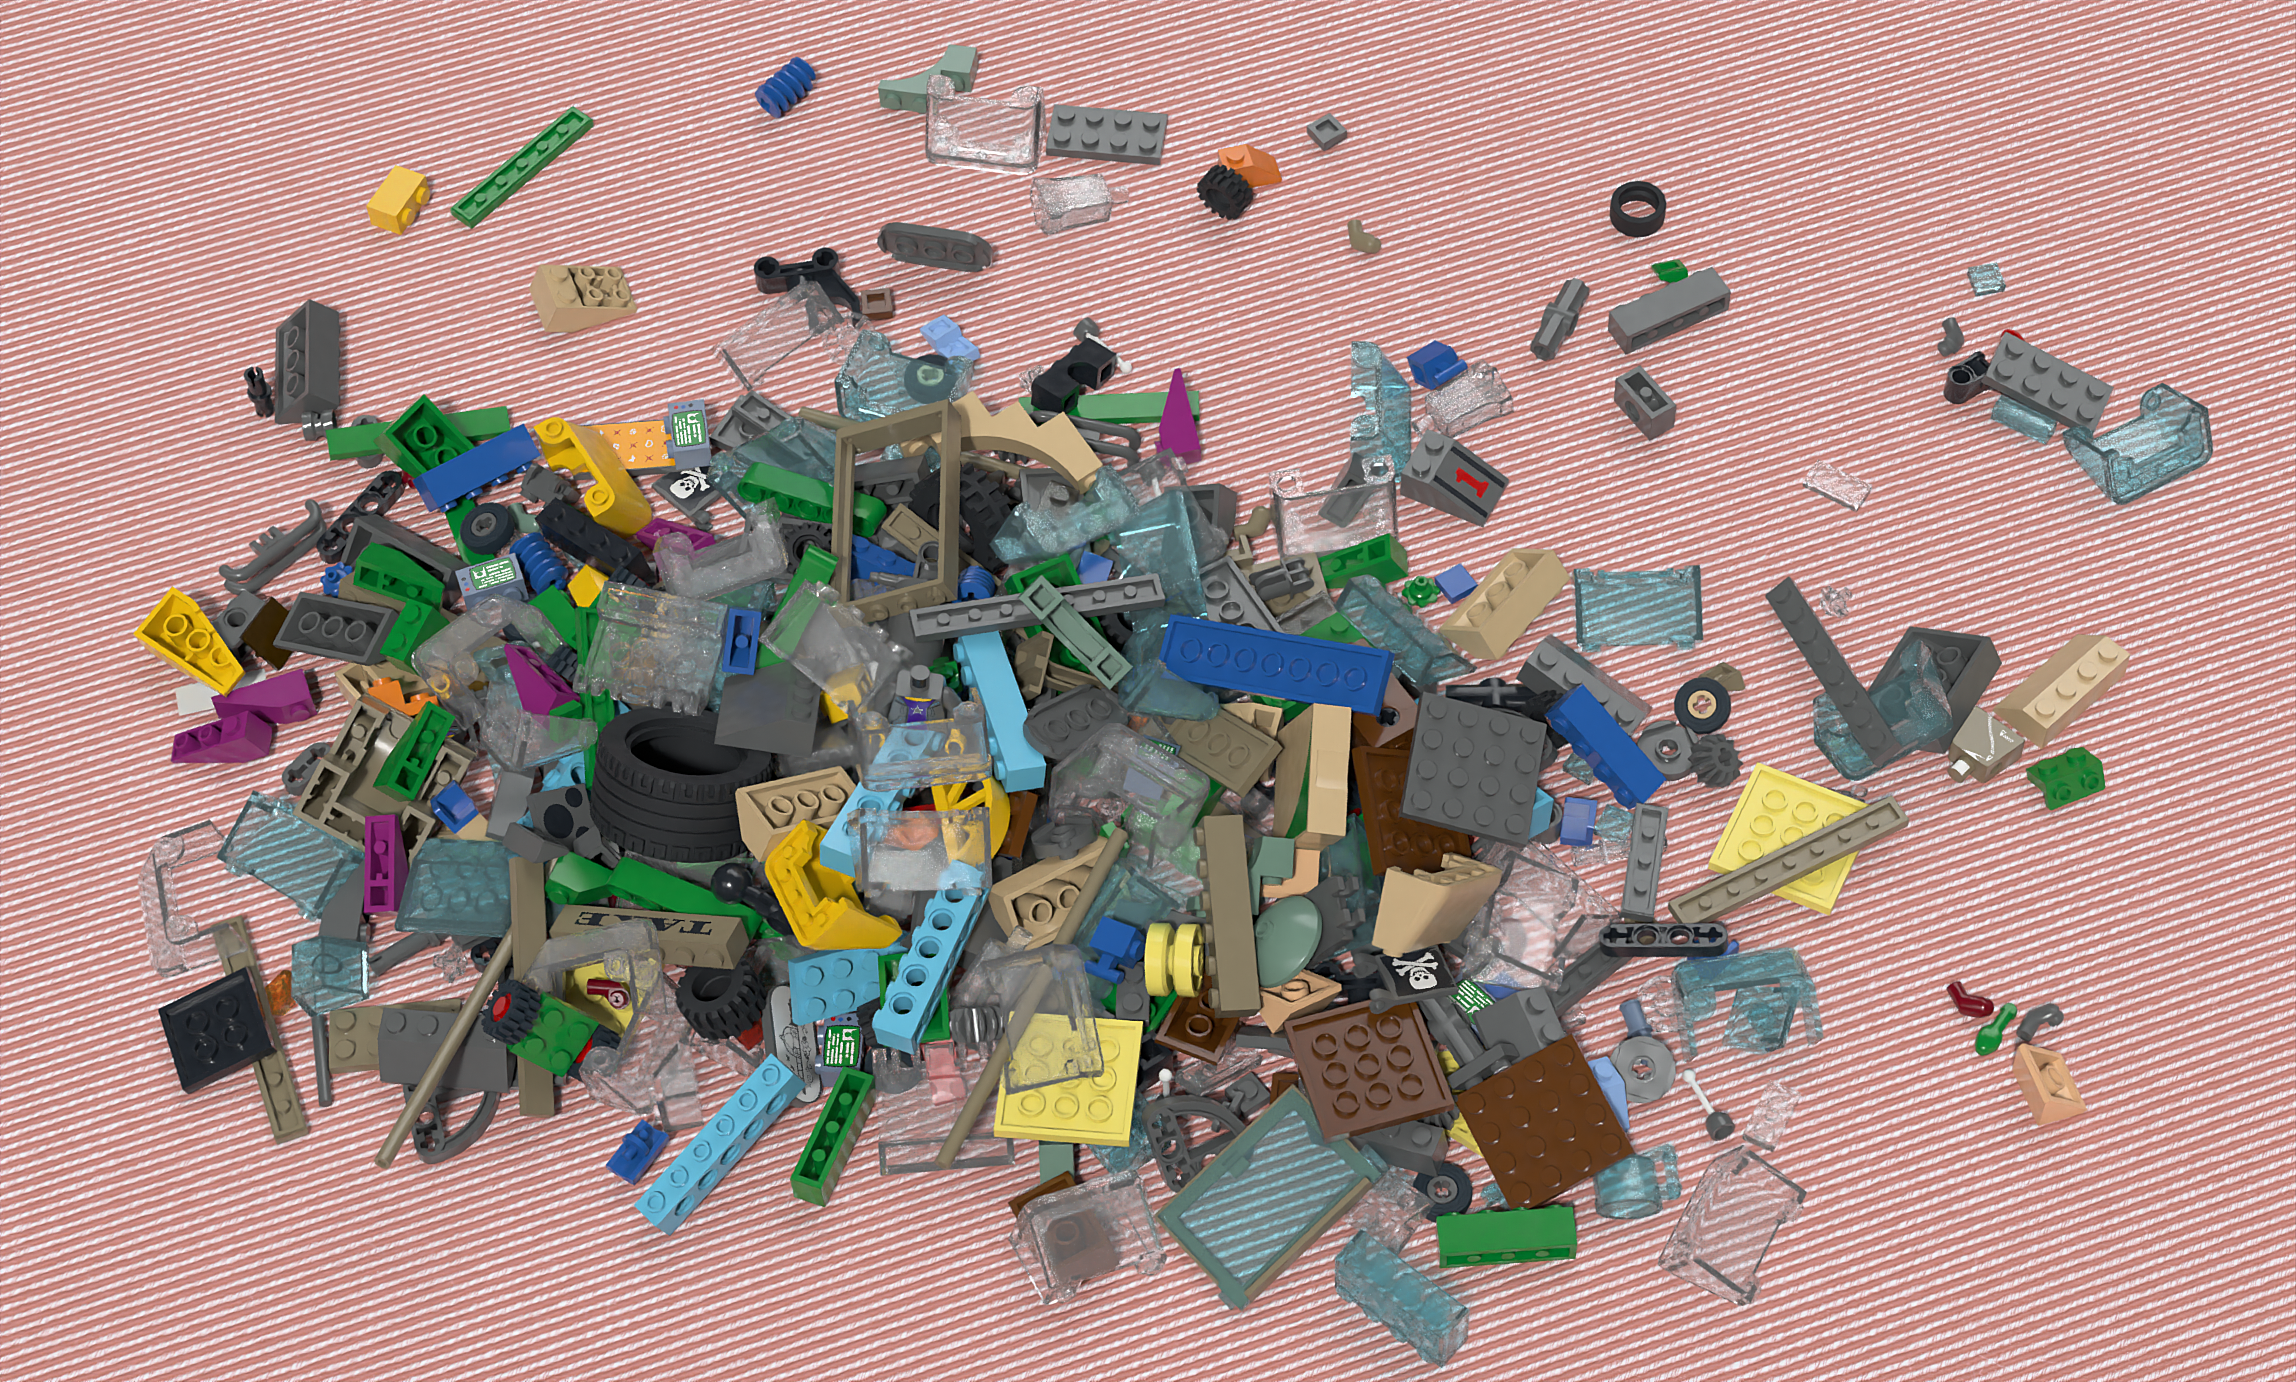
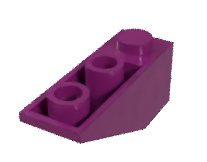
M250 711L175 734L171 762L245 763L269 755L273 728Z

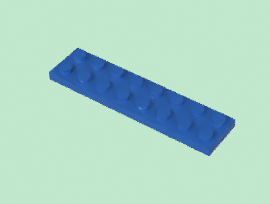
M1170 614L1154 675L1162 679L1309 705L1316 703L1350 707L1351 712L1379 717L1395 654L1388 650Z

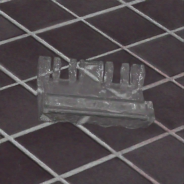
M605 580L596 607L599 622L585 667L582 664L578 665L573 682V691L588 694L591 691L593 696L599 697L605 689H610V698L613 700H619L622 697L623 702L648 707L653 703V707L661 709L667 701L672 702L673 712L680 713L684 709L685 714L699 716L707 706L722 656L728 604Z
M1000 1039L991 1041L992 1054ZM987 1041L979 1042L977 1045L980 1061L968 1062V1046L966 1043L958 1042L959 1058H955L953 1042L924 1044L925 1061H921L919 1045L915 1055L911 1054L913 1067L901 1068L900 1050L891 1048L892 1064H888L886 1047L872 1049L873 1075L875 1076L879 1128L880 1176L946 1171V1169L937 1166L934 1161L991 1055L988 1056ZM1001 1074L949 1170L1015 1165L1014 1138L994 1137L993 1131Z

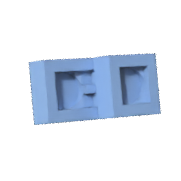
M944 314L919 328L923 337L936 353L948 358L954 364L956 371L980 358L978 347L963 337L960 327Z

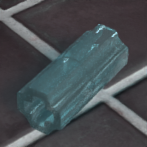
M2004 394L1996 402L1991 415V419L2044 445L2053 436L2058 420Z

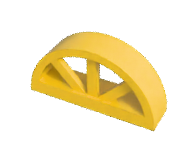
M953 756L933 761L929 767L928 776L948 865L950 866L952 861H956L982 870L997 853L1005 838L1010 821L1008 795L1005 793L1000 781L971 759ZM969 778L980 779L984 788L961 801L960 795ZM985 801V809L980 824L965 820L964 813ZM968 833L974 834L971 839Z

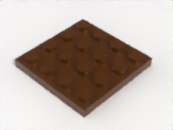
M1359 746L1352 749V756L1373 875L1386 876L1387 868L1394 866L1401 868L1400 871L1414 875V870L1416 869L1431 874L1445 871V868L1441 867L1443 854L1450 852L1472 859L1468 834L1399 817L1410 751Z
M1370 999L1283 1022L1284 1034L1324 1144L1454 1110V1100L1416 1002L1395 1005L1383 1013L1374 1014L1369 1008V1002H1372Z
M1572 1033L1457 1095L1458 1101L1455 1103L1511 1210L1519 1207L1533 1210L1636 1155L1633 1146Z

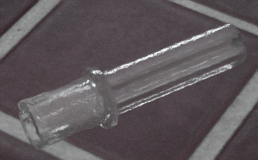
M1666 836L1664 838L1663 852H1666L1668 847ZM1631 838L1605 842L1602 839L1597 844L1571 847L1573 866L1579 867L1595 863L1607 865L1608 861L1628 858Z

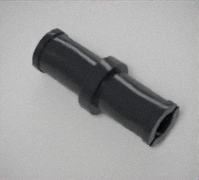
M250 367L244 372V379L248 385V398L254 403L256 414L259 417L263 418L262 410H264L266 418L270 417L275 412V406L271 399V387L265 381L261 368L256 367V375L254 368Z

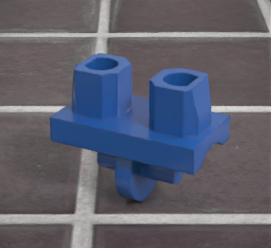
M642 1119L631 1133H627L622 1138L623 1144L607 1162V1170L628 1183L636 1185L646 1169L669 1142V1135L653 1128Z

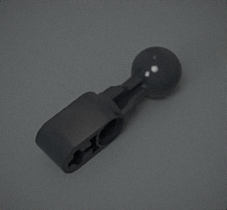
M726 863L715 870L711 877L710 886L713 895L718 901L729 905L744 901L755 907L756 914L764 917L772 929L800 944L773 889L763 890L755 886L749 871L737 863Z

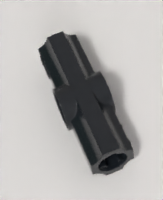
M1487 678L1481 681L1479 685H1446L1445 697L1485 708L1508 709L1518 713L1523 712L1521 707L1526 704V701L1538 695L1524 684H1506L1500 678Z

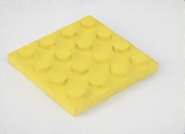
M1757 762L1712 854L1708 869L1727 875L1870 805ZM1860 850L1771 893L1830 916Z
M1010 1012L1008 1024L1015 1012ZM1033 1013L1001 1072L993 1129L994 1137L1129 1147L1142 1045L1143 1021Z

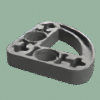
M403 1084L406 1104L417 1086ZM435 1088L421 1114L424 1112L432 1113L434 1115L433 1120L427 1125H420L415 1122L411 1129L414 1145L420 1160L427 1164L440 1163L460 1154L474 1144L491 1124L499 1106L501 1093L484 1092L477 1111L468 1123L452 1136L445 1138L438 1103L482 1091ZM426 1135H432L435 1151L428 1152Z
M1180 1095L1158 1100L1149 1104L1141 1116L1142 1125L1161 1178L1169 1189L1175 1193H1178L1202 1170L1201 1162L1206 1155L1215 1154L1217 1156L1221 1149L1227 1147L1246 1129V1126L1222 1104L1194 1095ZM1183 1114L1205 1115L1226 1125L1230 1132L1188 1152L1175 1116ZM1156 1115H1162L1160 1121L1166 1131L1161 1132L1154 1123L1156 1122ZM1170 1140L1176 1141L1175 1150L1171 1154H1161V1148L1165 1142ZM1255 1147L1244 1157L1246 1161H1249L1254 1155ZM1173 1164H1176L1183 1172L1180 1174L1181 1180L1177 1182L1174 1180L1177 1175L1175 1169L1171 1166Z

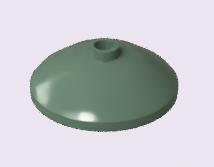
M1291 896L1279 900L1262 912L1254 922L1253 932L1258 984L1260 987L1274 988L1287 983L1297 976L1312 958L1322 932V917L1318 907L1309 899L1302 896Z

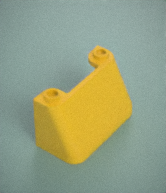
M551 417L533 427L544 459L552 472H555L558 468H566L574 476L587 469L597 483L587 490L584 497L585 505L592 515L593 521L624 540L651 522L652 511L649 503L600 433L559 417Z
M803 819L769 854L764 869L798 942L802 946L814 951L883 949L889 947L903 932L893 917L883 915L877 918L865 912L852 886V883L862 873L864 867L858 876L854 878L820 865V843L828 830Z

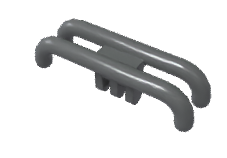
M1038 410L1028 415L1036 424L1047 422L1060 413ZM1066 414L1094 453L1125 458L1127 460V467L1130 470L1137 469L1140 458L1136 450L1140 448L1141 437L1136 430L1124 425ZM1102 433L1126 438L1129 440V447L1099 441V435Z
M308 499L305 502V508L310 513L309 517L286 536L275 526H272L268 529V532L273 539L262 533L258 538L263 546L255 540L249 543L250 548L258 557L245 567L236 570L228 565H221L219 567V574L226 579L224 582L225 589L234 595H239L243 590L252 594L316 546L319 538L327 530L326 522L322 518V511L318 503L313 499ZM314 530L308 537H306L304 540H302L294 547L295 543H297L300 539H302L304 536H306L308 533ZM266 565H268V567L265 570H263L261 573H259L257 576H255L247 583H238L239 581L247 580L248 578L252 577L257 572H259L261 569H263Z

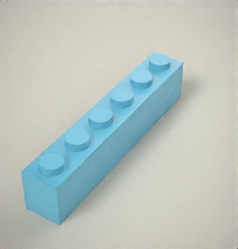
M994 631L958 637V643L953 645L954 658L956 663H961V677L964 686H969L970 705L972 709H977L979 731L981 733L985 732L986 751L988 756H993L996 779L1002 781L1005 793L1042 788L1044 786L1046 763L1043 755L1036 751L1024 737L1023 723L1028 713L999 632Z

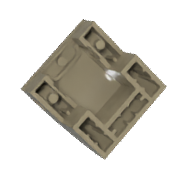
M365 692L357 699L330 751L320 760L292 814L364 853L365 816L398 815L408 870L410 871L441 821L433 812L430 800L453 780L461 785L478 753L446 736L414 800L404 802L394 800L372 786L386 758L414 718Z

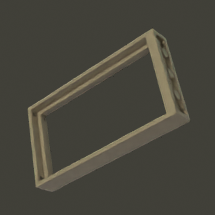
M948 399L836 430L831 554L839 557V560L830 577L829 614L843 629L909 613L911 609L925 608L957 600L961 415ZM941 432L938 579L850 602L855 455Z

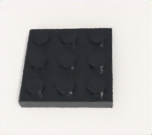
M247 967L235 971L158 1009L182 1089L187 1094L277 1052L252 973Z

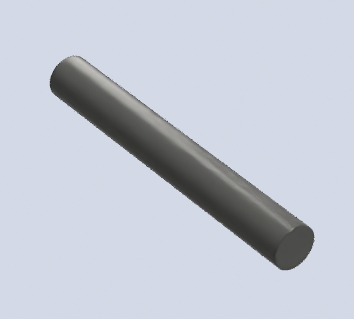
M316 1015L311 1018L318 1100L320 1107H329L332 1105L325 1020L324 1016Z

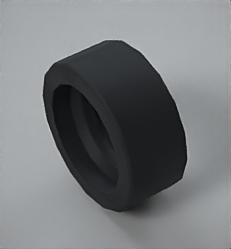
M1632 181L1619 186L1612 194L1609 215L1612 225L1624 235L1636 238L1656 233L1663 226L1667 205L1665 195L1657 186L1644 181ZM1631 201H1642L1650 204L1655 209V212L1647 217L1638 218L1624 213L1621 206Z

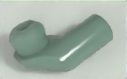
M518 502L508 506L507 510L512 515L515 529L518 532L525 534L533 532L542 533L535 520L537 515L525 514L522 504Z

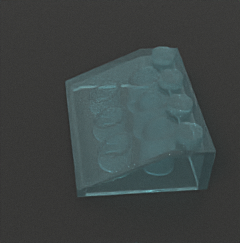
M1369 574L1349 578L1334 609L1377 649L1388 650L1394 653L1393 664L1418 687L1474 673L1478 667L1393 589Z
M427 838L412 860L394 925L395 930L400 932L503 938L512 924L509 859L522 856L503 846L502 842Z

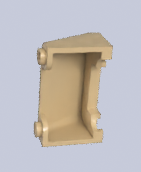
M1452 852L1443 854L1441 867L1445 868V871L1433 874L1416 869L1414 870V875L1400 871L1401 868L1396 866L1387 868L1372 945L1382 948L1383 953L1388 956L1402 957L1403 953L1440 943H1450L1451 940L1457 939L1500 885L1502 870Z

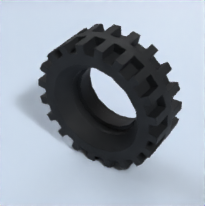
M960 461L959 514L969 525L974 540L959 525L958 548L994 574L1018 555L1016 550L1021 547L1022 543L1016 538L1022 533L1021 527L1014 523L1018 516L1016 511H1010L1007 505L1010 499L1007 495L1002 496L997 489L1000 485L996 481L990 483L986 479L987 473L981 469L979 472H975L973 464L966 463L962 466ZM941 467L914 485L915 489L910 491L909 497L913 500L908 503V509L937 532H939Z

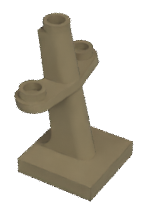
M1041 631L1017 646L1012 671L1024 703L1040 695L1042 686L1062 692H1067L1083 684L1094 685L1093 688L1099 690L1102 687L1106 688L1091 672L1088 675L1051 662L1049 655L1054 635ZM1115 684L1110 690L1115 692L1125 702L1129 711L1137 712L1142 702V695L1137 693L1138 690Z

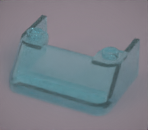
M1123 857L1119 858L1111 868L1054 976L1060 984L1103 1013L1106 1007L1100 999L1103 1000L1110 994L1114 983L1083 971L1087 960L1098 963L1101 958L1091 949L1089 943L1102 916L1137 928L1140 932L1149 919L1151 921H1156L1158 918L1162 920L1170 913L1172 907L1179 910L1182 905L1171 893Z
M1785 947L1687 960L1679 963L1671 973L1670 980L1684 1063L1691 1062L1698 1056L1693 1023L1708 1020L1714 1014L1717 1005L1715 992L1780 983L1781 995L1785 1003L1793 1008H1802L1808 1046L1816 1045L1824 1038L1815 985L1801 955L1795 949Z

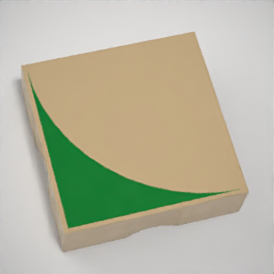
M1313 703L1278 732L1277 742L1283 749L1277 755L1273 837L1295 839L1294 849L1317 850L1322 853L1327 845H1333L1346 836L1347 775L1351 729L1350 707Z

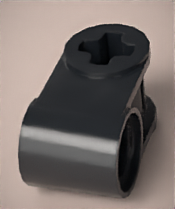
M1982 351L1973 353L1967 359L1949 369L1943 394L1950 403H1966L1976 395L1992 388L1981 382L1989 365V362L1985 359L1986 355Z

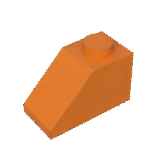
M1248 144L1218 149L1219 166L1225 165L1227 170L1230 168L1234 169V174L1236 175L1240 173L1243 176L1241 180H1247L1249 183L1247 188L1282 182L1274 156Z

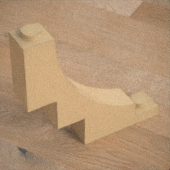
M974 391L952 403L961 415V452L998 450L1035 459L1061 474L1074 486L1080 495L1086 491L1095 490L1106 479L1103 464L1064 412L1037 427L1018 401L993 417ZM941 432L898 443L899 451L904 458L924 454L930 446H933L941 457Z

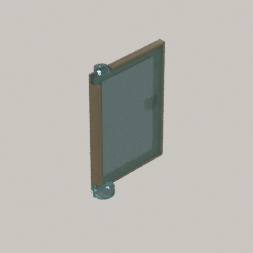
M1292 1084L1152 1217L1222 1290L1217 1296L1230 1310L1237 1306L1242 1312L1370 1191L1390 1168L1368 1144L1360 1151L1348 1139L1324 1144L1309 1100Z

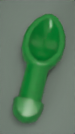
M2004 1004L1993 1023L1983 1027L1978 1032L1974 1045L1978 1055H1989L1999 1048L2003 1039V1030L2017 1016L2018 1009L2014 1004Z

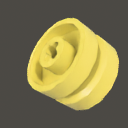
M1152 923L1147 933L1145 945V981L1148 994L1150 996L1167 997L1174 986L1175 991L1180 997H1197L1201 990L1204 969V942L1201 926L1199 924L1182 923L1175 934L1174 929L1169 923Z

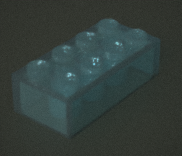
M1362 1229L1335 1257V1288L1337 1294L1346 1302L1351 1303L1353 1301L1361 1307L1363 1313L1375 1323L1381 1322L1389 1328L1391 1335L1401 1343H1409L1427 1363L1432 1364L1434 1362L1440 1368H1443L1468 1340L1470 1310Z

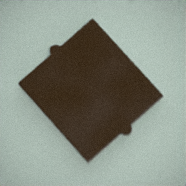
M271 596L239 638L255 651L256 657H261L278 671L293 652L276 648L273 645L290 610H287Z

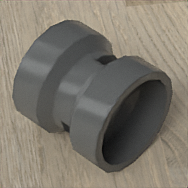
M324 409L321 414L314 413L313 411L302 412V429L305 441H315L321 436L327 439L326 430L337 428L334 409Z

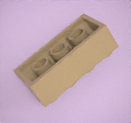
M1512 548L1439 628V631L1477 659L1498 660L1507 653L1510 645L1525 633L1527 626L1543 613L1544 607L1561 593L1562 587L1570 580V576L1554 550Z
M2077 634L1997 704L1993 712L2042 750L2125 676L2131 654L2106 635Z
M837 766L738 788L735 796L742 840L758 862L766 861L769 854L803 819L829 830L855 790L856 785L843 768Z
M1098 835L1097 841L1078 849V855L1072 859L1060 860L1059 856L1047 857L991 886L992 889L988 899L994 917L1020 955L1023 956L1055 939L1108 841L1107 838ZM1119 856L1081 925L1116 908L1118 898L1128 901L1132 900Z

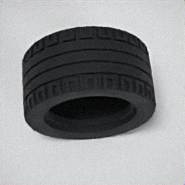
M657 706L631 710L612 719L603 727L599 734L590 799L591 818L597 829L610 841L626 850L646 857L681 863H709L733 858L749 850L741 837L735 796L736 790L770 782L773 754L772 752L714 744L719 714L715 712L677 706Z

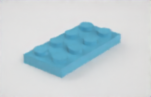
M902 930L903 933L889 947L883 949L824 950L788 960L793 1023L801 1026L856 1011L857 1007L879 997L878 956L909 953L910 949L900 946V942L910 933Z

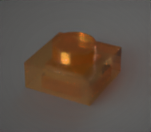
M283 969L265 987L272 1015L284 1016L302 998L294 971Z

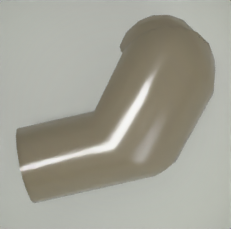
M1360 220L1349 221L1347 227L1352 248L1365 253L1375 254L1381 249L1380 239L1375 238L1372 234L1363 232Z
M1256 506L1252 510L1248 523L1233 527L1232 531L1235 541H1239V535L1246 534L1247 539L1263 535L1271 520L1270 510L1264 506Z

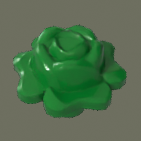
M1417 576L1414 580L1406 581L1404 584L1405 588L1402 590V596L1407 598L1408 604L1419 606L1420 608H1424L1429 603L1437 602L1436 595L1440 593V589L1435 586L1433 579L1424 576Z

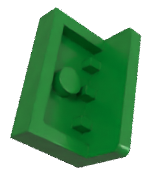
M2084 747L2069 749L2062 755L2042 760L2037 765L2026 769L2027 779L2044 792L2045 804L2049 810L2057 809L2104 790L2106 787L2102 761Z

